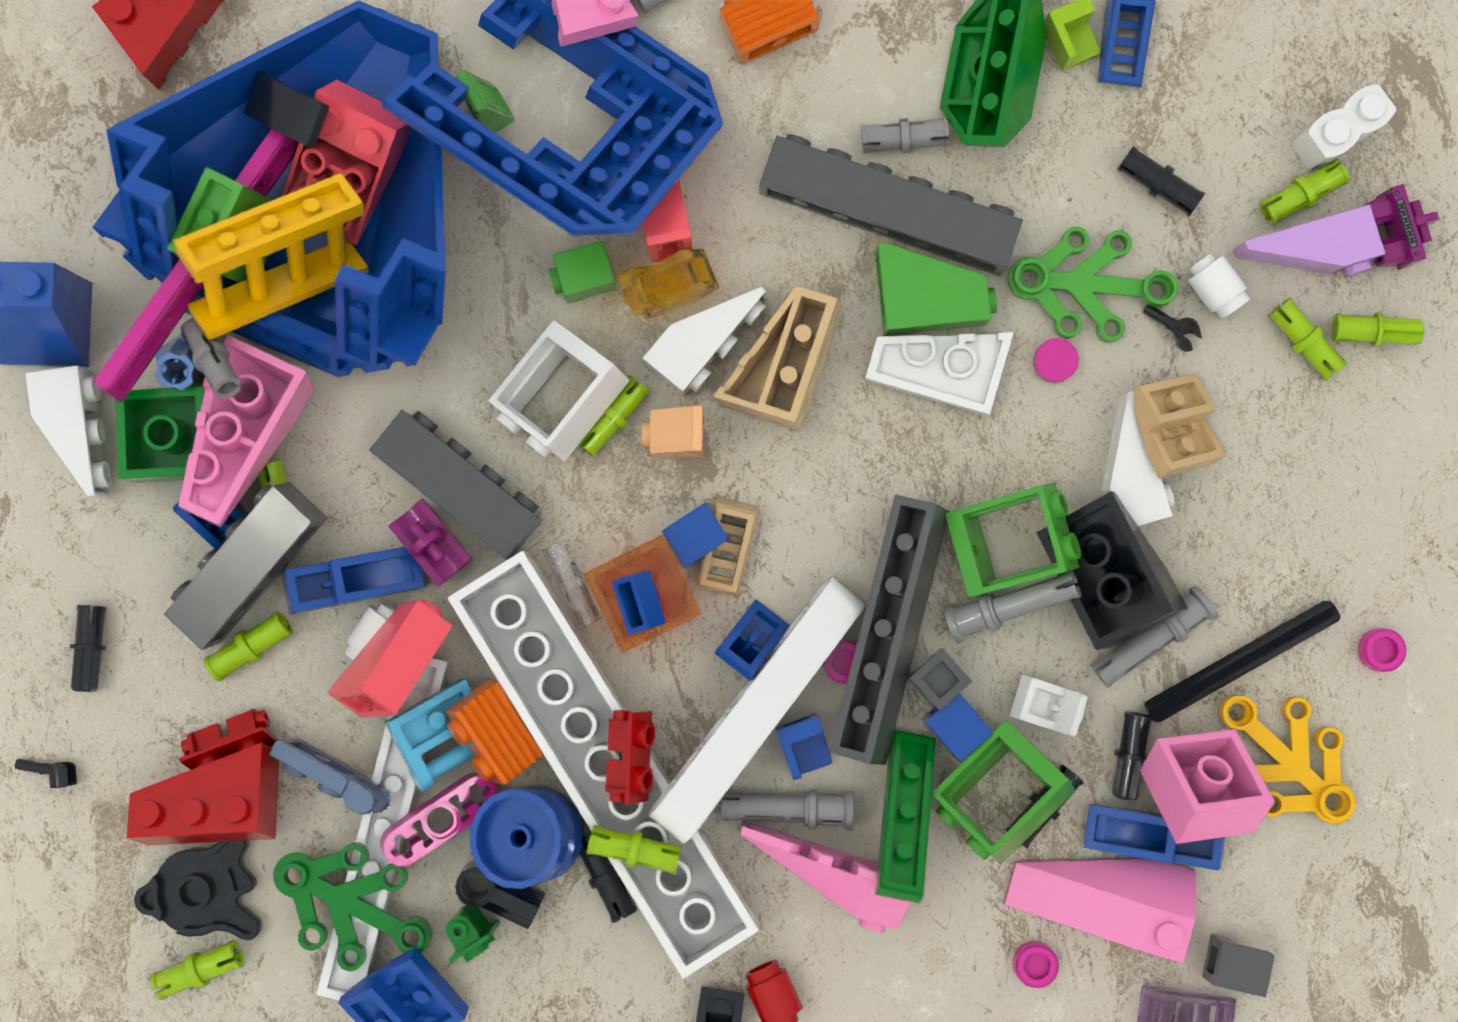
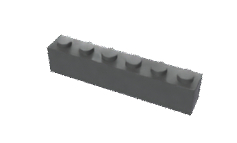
M788 134L786 138L776 135L760 181L759 194L997 276H1001L1007 269L1023 219L1014 216L1015 212L1012 209L998 204H991L989 207L974 203V198L971 195L961 191L950 190L949 193L933 189V184L930 181L920 177L909 176L907 180L892 175V170L889 167L879 163L869 162L866 166L851 161V155L838 149L829 148L825 152L810 147V141L797 135Z
M899 495L894 497L830 753L868 764L886 765L908 679L907 676L909 675L947 525L945 513L950 512L938 504Z

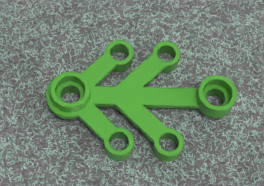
M1081 227L1069 228L1063 234L1061 241L1040 259L1028 256L1017 260L1008 273V285L1011 291L1021 299H1035L1054 321L1055 333L1063 339H1070L1076 336L1082 328V320L1077 313L1067 311L1051 289L1068 291L1097 325V336L1106 343H1112L1121 338L1125 332V324L1120 317L1112 315L1094 293L1140 297L1147 305L1163 307L1171 302L1178 292L1176 278L1171 273L1163 270L1154 271L1145 279L1095 275L1110 261L1119 259L1130 251L1132 246L1131 238L1126 232L1120 230L1110 233L1104 240L1103 246L1070 273L1052 270L1068 255H1077L1088 246L1089 235ZM1070 234H1076L1081 238L1082 245L1080 247L1074 248L1068 243V236ZM1112 238H1119L1123 241V251L1118 252L1112 249L1110 244ZM1025 272L1034 274L1036 284L1033 286L1025 285L1022 282V274ZM1151 284H1159L1162 287L1163 296L1161 298H1156L1150 293ZM1063 318L1073 320L1075 324L1073 332H1065L1062 329L1061 320ZM1105 322H1112L1117 326L1116 336H1109L1105 333Z

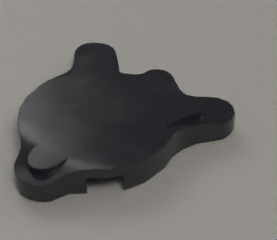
M249 841L219 842L207 848L194 847L182 850L168 857L149 883L139 888L136 892L134 903L137 910L142 914L153 916L159 922L163 920L169 927L177 931L175 933L187 937L204 936L214 931H227L243 940H253L261 932V919L240 902L241 895L252 891L257 884L255 876L243 863V857L248 849Z

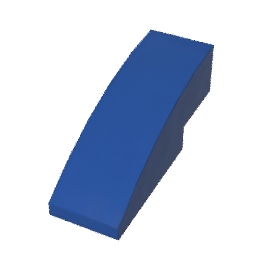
M405 547L286 569L281 573L289 615L425 587L422 568Z
M1089 804L1084 848L1218 871L1222 867L1225 837L1176 844L1161 813Z

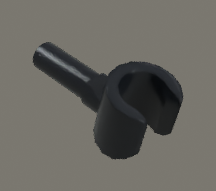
M1150 305L1145 307L1143 313L1173 332L1177 347L1180 350L1186 352L1193 350L1192 343L1184 336L1185 334L1192 333L1202 338L1200 327L1193 318L1188 317L1177 320L1156 307Z
M17 759L15 762V769L40 775L49 774L50 788H63L77 784L76 766L73 762L49 764Z

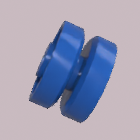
M530 786L508 789L491 796L477 810L470 827V849L476 866L488 880L504 888L524 889L561 877L576 862L582 847L583 826L574 805L565 795L549 787Z

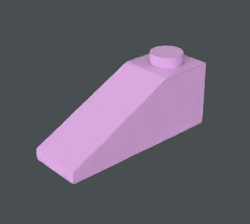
M1370 204L1250 239L1233 249L1235 257L1325 274L1345 270L1347 277L1373 269L1371 262L1385 254Z

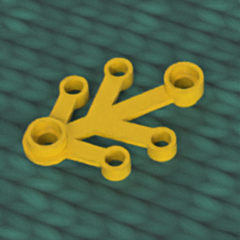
M1230 695L1222 700L1218 708L1221 722L1230 729L1243 730L1278 763L1255 764L1263 781H1298L1311 793L1282 796L1276 791L1269 790L1270 794L1276 798L1277 804L1272 811H1268L1266 816L1278 817L1286 812H1314L1317 818L1329 824L1343 823L1352 816L1356 807V798L1352 789L1342 782L1340 749L1344 744L1343 734L1337 728L1323 726L1318 728L1313 735L1315 747L1322 751L1321 779L1310 768L1308 719L1311 716L1312 708L1306 699L1289 697L1284 700L1281 706L1283 717L1289 721L1290 749L1257 719V706L1250 698L1242 695ZM1295 702H1299L1303 709L1302 714L1297 718H1294L1290 713V707ZM1234 704H1238L1242 710L1241 716L1237 720H1232L1229 716V708ZM1331 732L1335 740L1331 747L1326 748L1322 739L1324 734ZM1334 793L1337 796L1338 803L1333 809H1328L1325 803L1326 798Z

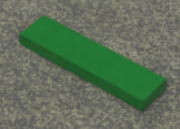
M894 730L888 754L875 895L920 904L924 897L936 738Z

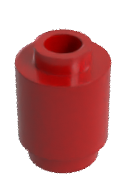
M777 960L763 963L745 974L749 983L746 989L761 1022H797L799 1020L797 1013L803 1009V1006L786 968H780Z

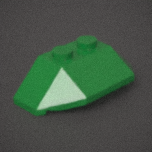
M976 0L956 24L940 108L965 146L1005 147L1031 120L1047 39L1041 0Z

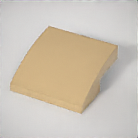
M1195 373L1141 385L1133 390L1140 434L1159 479L1215 464L1226 456L1205 419L1216 408Z

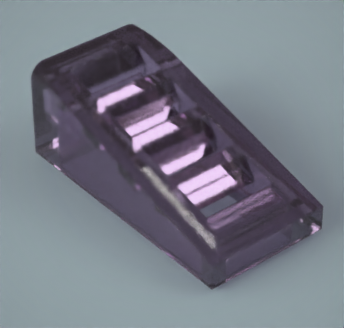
M1143 985L1141 988L1137 1022H1174L1176 1002H1180L1178 1022H1193L1195 1004H1198L1196 1022H1209L1211 1006H1216L1215 1022H1234L1235 998Z

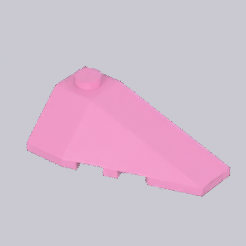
M742 821L740 835L851 915L860 918L859 925L884 933L886 927L898 929L910 902L875 895L877 862Z
M1101 858L1079 861H1015L1003 904L1143 952L1184 963L1196 920V870L1175 863L1170 864L1142 858Z

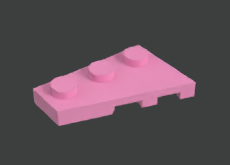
M629 0L551 1L553 14L557 15L559 25L558 39L560 47L633 28L639 16Z

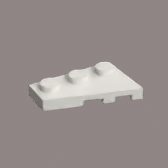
M1014 332L978 335L969 333L948 336H880L876 338L864 380L989 416Z

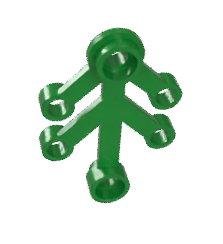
M353 842L345 846L340 852L315 860L307 854L300 852L285 855L277 862L274 868L273 880L276 888L282 894L293 897L302 927L298 933V942L302 948L309 951L316 950L328 938L327 928L318 921L312 895L327 902L341 948L337 954V962L345 971L357 970L364 964L367 958L365 947L358 941L351 915L394 937L396 946L403 953L415 947L422 952L430 944L433 931L429 922L424 918L412 916L403 921L360 898L383 889L393 892L402 888L408 880V871L404 866H396L390 863L380 872L335 885L320 876L342 868L356 871L365 866L369 860V851L364 844ZM350 849L360 851L362 860L359 864H353L348 860L347 854ZM290 868H297L301 872L302 879L300 883H293L289 880L288 871ZM395 869L400 873L401 881L399 884L393 885L387 881L386 874L388 870ZM314 928L319 932L320 940L318 943L308 941L306 937L307 929ZM407 930H414L418 933V944L411 945L406 942L404 935ZM347 949L357 951L359 954L358 963L351 964L346 960L345 952Z

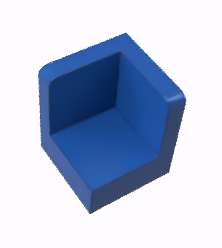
M706 502L662 530L665 538L686 569L728 539Z
M960 693L940 711L933 708L921 718L953 757L960 762L992 735V730Z
M816 713L775 727L793 780L802 778L801 774L832 763V757L823 734L824 731Z

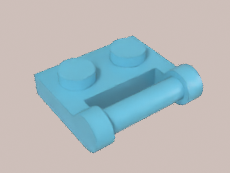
M459 679L384 722L409 768V773L414 783L421 792L433 786L434 779L474 756L469 746L465 744L463 746H456L427 764L424 763L421 757L423 753L453 737L447 728V724L451 720L446 715L445 710L471 692L466 679Z

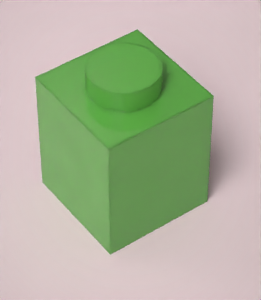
M603 240L553 254L556 267L548 269L555 294L563 292L568 304L617 290Z

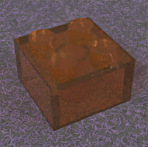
M663 534L583 574L622 654L703 614ZM650 569L667 623L628 635L612 581Z

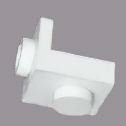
M1022 674L1009 716L1075 737L1084 717V709L1088 697L1085 694Z

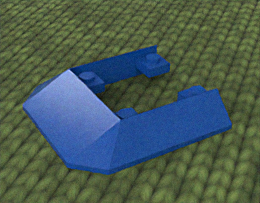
M495 0L481 13L478 26L513 50L529 35L595 80L589 86L585 98L617 119V121L581 161H578L544 137L528 154L512 145L458 108L466 99L469 86L433 62L416 78L409 75L383 100L382 107L572 236L634 234L723 125L709 76L636 26L560 47L558 39L559 25L557 15L553 14L552 0Z

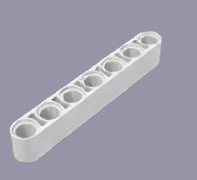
M829 577L806 604L754 676L748 680L650 809L648 816L683 844L686 843L706 820L865 607V603L834 577Z

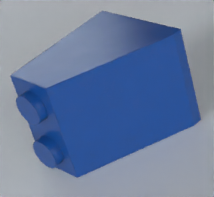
M0 261V364L89 367L92 282L56 263Z

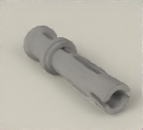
M1071 570L1065 574L996 597L992 593H985L980 595L979 600L960 607H955L953 604L946 606L945 617L947 625L955 642L961 643L965 641L968 635L990 629L992 632L999 630L1003 626V621L1074 598H1080V587L1073 585L1078 583Z
M1193 586L1189 589L1190 595L1183 599L1188 609L1133 636L1110 654L1091 665L1107 688L1171 642H1184L1188 639L1190 631L1208 619L1214 621L1219 617L1217 610L1200 588Z
M810 790V792H805V795L794 796L726 792L721 801V820L804 823V827H809V829H816L817 825L844 826L846 831H852L854 792L847 791L845 795L818 794L817 790Z

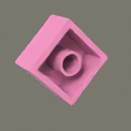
M1235 729L1157 739L1140 769L1176 844L1255 833L1275 802Z

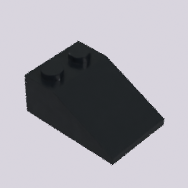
M1114 491L1065 516L1069 532L1075 534L1081 550V557L1077 559L1080 568L1072 570L1078 583L1073 585L1080 587L1081 597L1071 599V602L1095 650L1111 648L1188 609L1168 569ZM1045 527L1036 533L1051 563H1057L1049 531Z

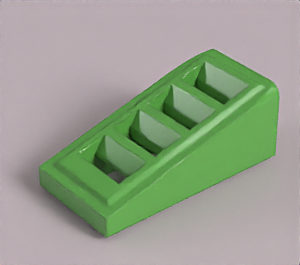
M465 70L456 74L458 80L469 86L465 102L478 122L493 132H497L514 121L513 114L497 87Z

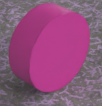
M1060 338L1044 342L1038 347L1033 357V366L1037 375L1050 383H1059L1071 377L1076 371L1079 362L1075 347L1070 342Z
M1376 628L1366 632L1361 637L1358 644V655L1361 662L1367 668L1373 671L1390 672L1397 669L1404 662L1406 644L1403 638L1394 630Z
M840 640L823 663L826 674L835 682L847 684L857 645L852 641Z
M1030 941L1024 943L1016 950L1013 957V969L1017 977L1025 985L1032 988H1043L1051 984L1056 978L1059 962L1056 954L1046 944Z

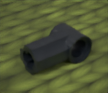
M474 860L467 863L459 874L455 885L456 895L459 900L467 906H480L529 929L546 892L533 886L524 889L504 888L488 879L489 888L483 892L473 891L467 885L466 877L474 873L486 876L476 866Z

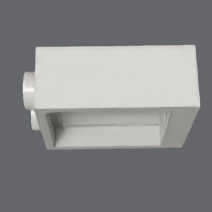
M553 320L488 402L501 411L496 419L517 435L521 429L530 434L525 442L545 458L552 452L565 462L630 380L612 362ZM568 355L596 376V378L549 436L522 415L521 411Z

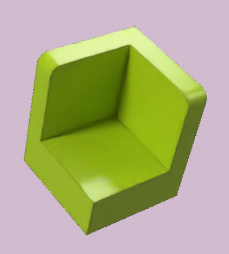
M1091 0L1073 1L1050 11L1045 18L1047 40L1061 71L1091 60L1101 52L1089 25V20L1095 12Z

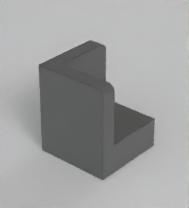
M943 648L934 653L916 671H910L907 676L910 683L938 711L972 682Z
M1211 934L1202 977L1213 986L1266 998L1274 955L1269 951L1240 945L1227 937Z

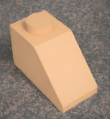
M703 406L650 410V421H642V447H650L652 458H703Z

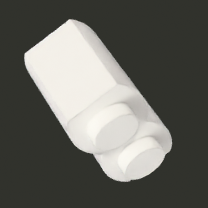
M1379 84L1364 87L1338 108L1322 115L1295 139L1292 148L1309 171L1320 169L1337 159L1353 145L1362 142L1384 126L1395 114L1396 107Z

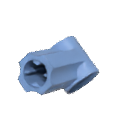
M181 334L162 346L155 355L158 368L154 375L164 388L174 387L180 391L192 384L199 373L192 362L193 353Z

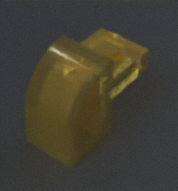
M704 249L680 250L656 265L632 267L617 275L623 288L624 300L631 307L634 315L643 314L645 319L654 318L679 309L720 288Z

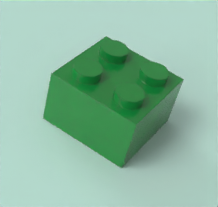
M203 386L186 387L181 391L177 388L131 390L124 401L119 402L115 399L118 479L134 483L184 480L188 457L192 453L197 430L195 426L198 411L200 412L205 391Z

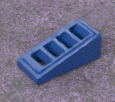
M1107 0L1098 82L1133 87L1142 86L1156 0ZM1120 11L1137 13V22L1119 19ZM1117 28L1135 30L1136 39L1116 36ZM1114 45L1133 47L1134 56L1113 53ZM1111 63L1133 65L1132 73L1110 71Z

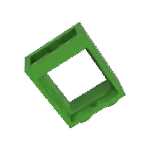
M1056 483L1039 485L945 513L968 598L1080 568L1077 560L1081 557L1080 545L1075 534L1069 532L1065 518L1069 513L1068 503L1064 493L1061 490H1057ZM1039 499L1057 563L996 579L979 516Z
M1005 720L989 738L932 792V796L940 804L935 812L953 830L960 824L971 835L965 842L983 861L991 855L1002 865L1076 790L1070 780ZM1010 751L1049 790L994 843L956 803Z

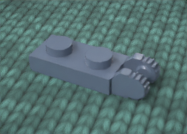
M301 739L275 741L269 755L283 762L282 769L300 778L310 777L318 782L317 788L329 796L335 798L343 796L346 808L364 815L371 814V812H383V810H387V806H390L391 795L388 794L385 787L381 788V785L370 780L360 772Z

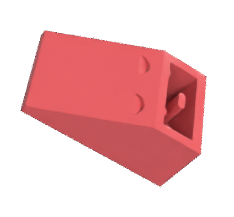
M336 79L318 89L314 97L329 105L330 108L314 148L301 143L298 144L282 196L342 173L362 200L364 206L363 216L344 223L345 241L357 245L402 156L412 127L384 109L381 101Z

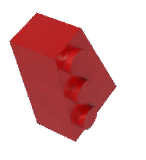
M100 0L92 8L141 74L159 90L167 80L164 77L179 56L183 57L190 48L188 45L189 41L202 23L205 25L208 23L223 0Z
M259 743L130 793L126 838L145 845L276 839L279 760L269 755L272 750L271 747L264 743Z

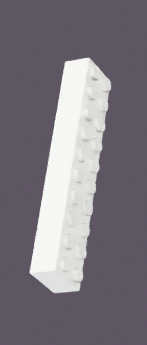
M519 552L447 597L590 830L592 831L594 825H598V827L633 835L634 831L643 833L642 837L673 845H682L675 874L637 864L634 869L626 867L625 861L608 858L683 979L758 932V920L700 827L683 844L648 816L654 803L671 782L652 750L650 753V768L653 771L654 780L648 801L629 805L624 804V802L609 801V792H605L607 759L622 760V752L607 750L608 719L613 718V710H626L529 552Z

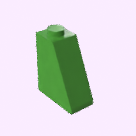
M888 243L877 245L874 254L884 336L986 326L991 320V314L997 312L996 292L994 287L988 288L987 276Z

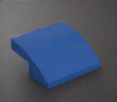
M416 947L392 959L363 978L343 994L338 1002L355 1022H461L465 1020L469 1006Z

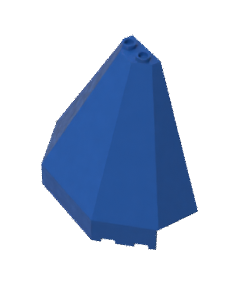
M358 0L107 128L106 133L116 184L120 190L92 228L101 237H108L124 246L127 250L122 256L147 280H152L156 277L163 283L180 259L177 254L167 250V247L205 168L212 169L235 181L271 130L266 125L244 114L259 72L275 77L290 87L313 97L318 89L337 79L383 102L409 75L416 78L431 62L439 66L438 33ZM411 128L402 156L357 245L352 244L367 264L368 273L343 264L335 277V287L230 332L336 377L348 376L354 368H362L366 373L390 369L393 362L399 361L406 366L416 365L436 329L443 321L446 266L441 146L414 128ZM294 158L266 196L267 198L275 200L282 196ZM326 231L303 240L305 255L328 246ZM286 247L269 255L264 265L265 272L288 262ZM221 275L223 289L239 283ZM204 286L194 301L206 297Z

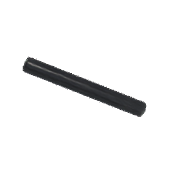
M1331 601L1320 602L1149 699L1144 704L1148 715L1153 717L1152 720L1154 722L1164 721L1340 620L1339 611Z

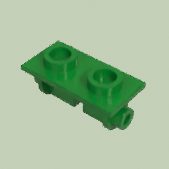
M462 906L446 925V935L455 948V952L448 959L450 963L461 956L468 962L490 947L488 944L495 940L493 933L501 923L499 919L489 924L478 907Z

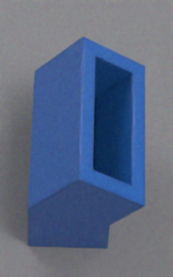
M650 569L612 581L628 635L667 623Z

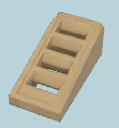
M716 497L713 515L725 533L742 536V541L738 543L727 540L715 548L738 554L737 560L713 555L714 550L703 556L696 586L739 595L758 516V507ZM722 514L746 519L745 526L722 521ZM710 565L733 570V578L709 573Z

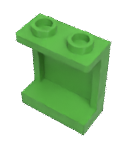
M206 167L167 250L177 254L173 240L272 200ZM266 255V256L262 257V258H263V264H264V265H265V263H266V261H267L269 255ZM245 264L221 275L237 282H242L247 279Z

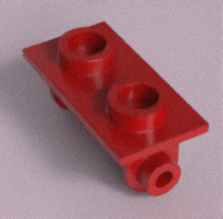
M251 709L226 719L229 733L226 736H223L221 726L218 723L187 734V739L181 741V748L185 756L179 758L180 763L192 770L259 743L272 747L278 739L265 729V727L270 726V720L266 711L263 709L257 712L256 709Z
M613 710V718L608 719L607 750L621 751L622 760L607 759L605 792H609V801L624 802L627 805L648 801L654 780L653 771L650 768L651 747L654 744L656 735L655 726L652 722V711L631 712L630 710Z

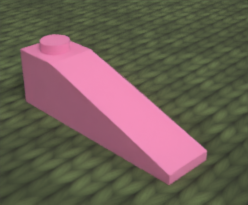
M227 335L223 345H225L230 357L228 361L241 381V389L230 398L220 399L213 394V389L205 377L201 410L197 413L195 423L197 430L192 453L188 457L179 501L181 509L219 527L228 518L292 429L314 391L306 371L230 335Z

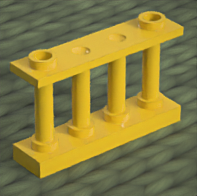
M342 173L173 240L177 255L197 284L203 282L206 297L191 302L187 306L208 340H212L335 287V277L343 264L364 273L369 272L367 264L354 246L345 241L344 223L363 216L364 206L362 200ZM326 231L328 246L305 255L303 240ZM286 247L288 262L265 272L262 257ZM245 264L247 279L223 289L221 274Z

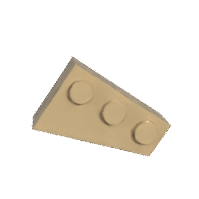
M796 285L764 327L763 334L748 353L746 352L738 362L739 366L724 386H720L713 395L715 400L721 406L802 431L843 310L838 298Z

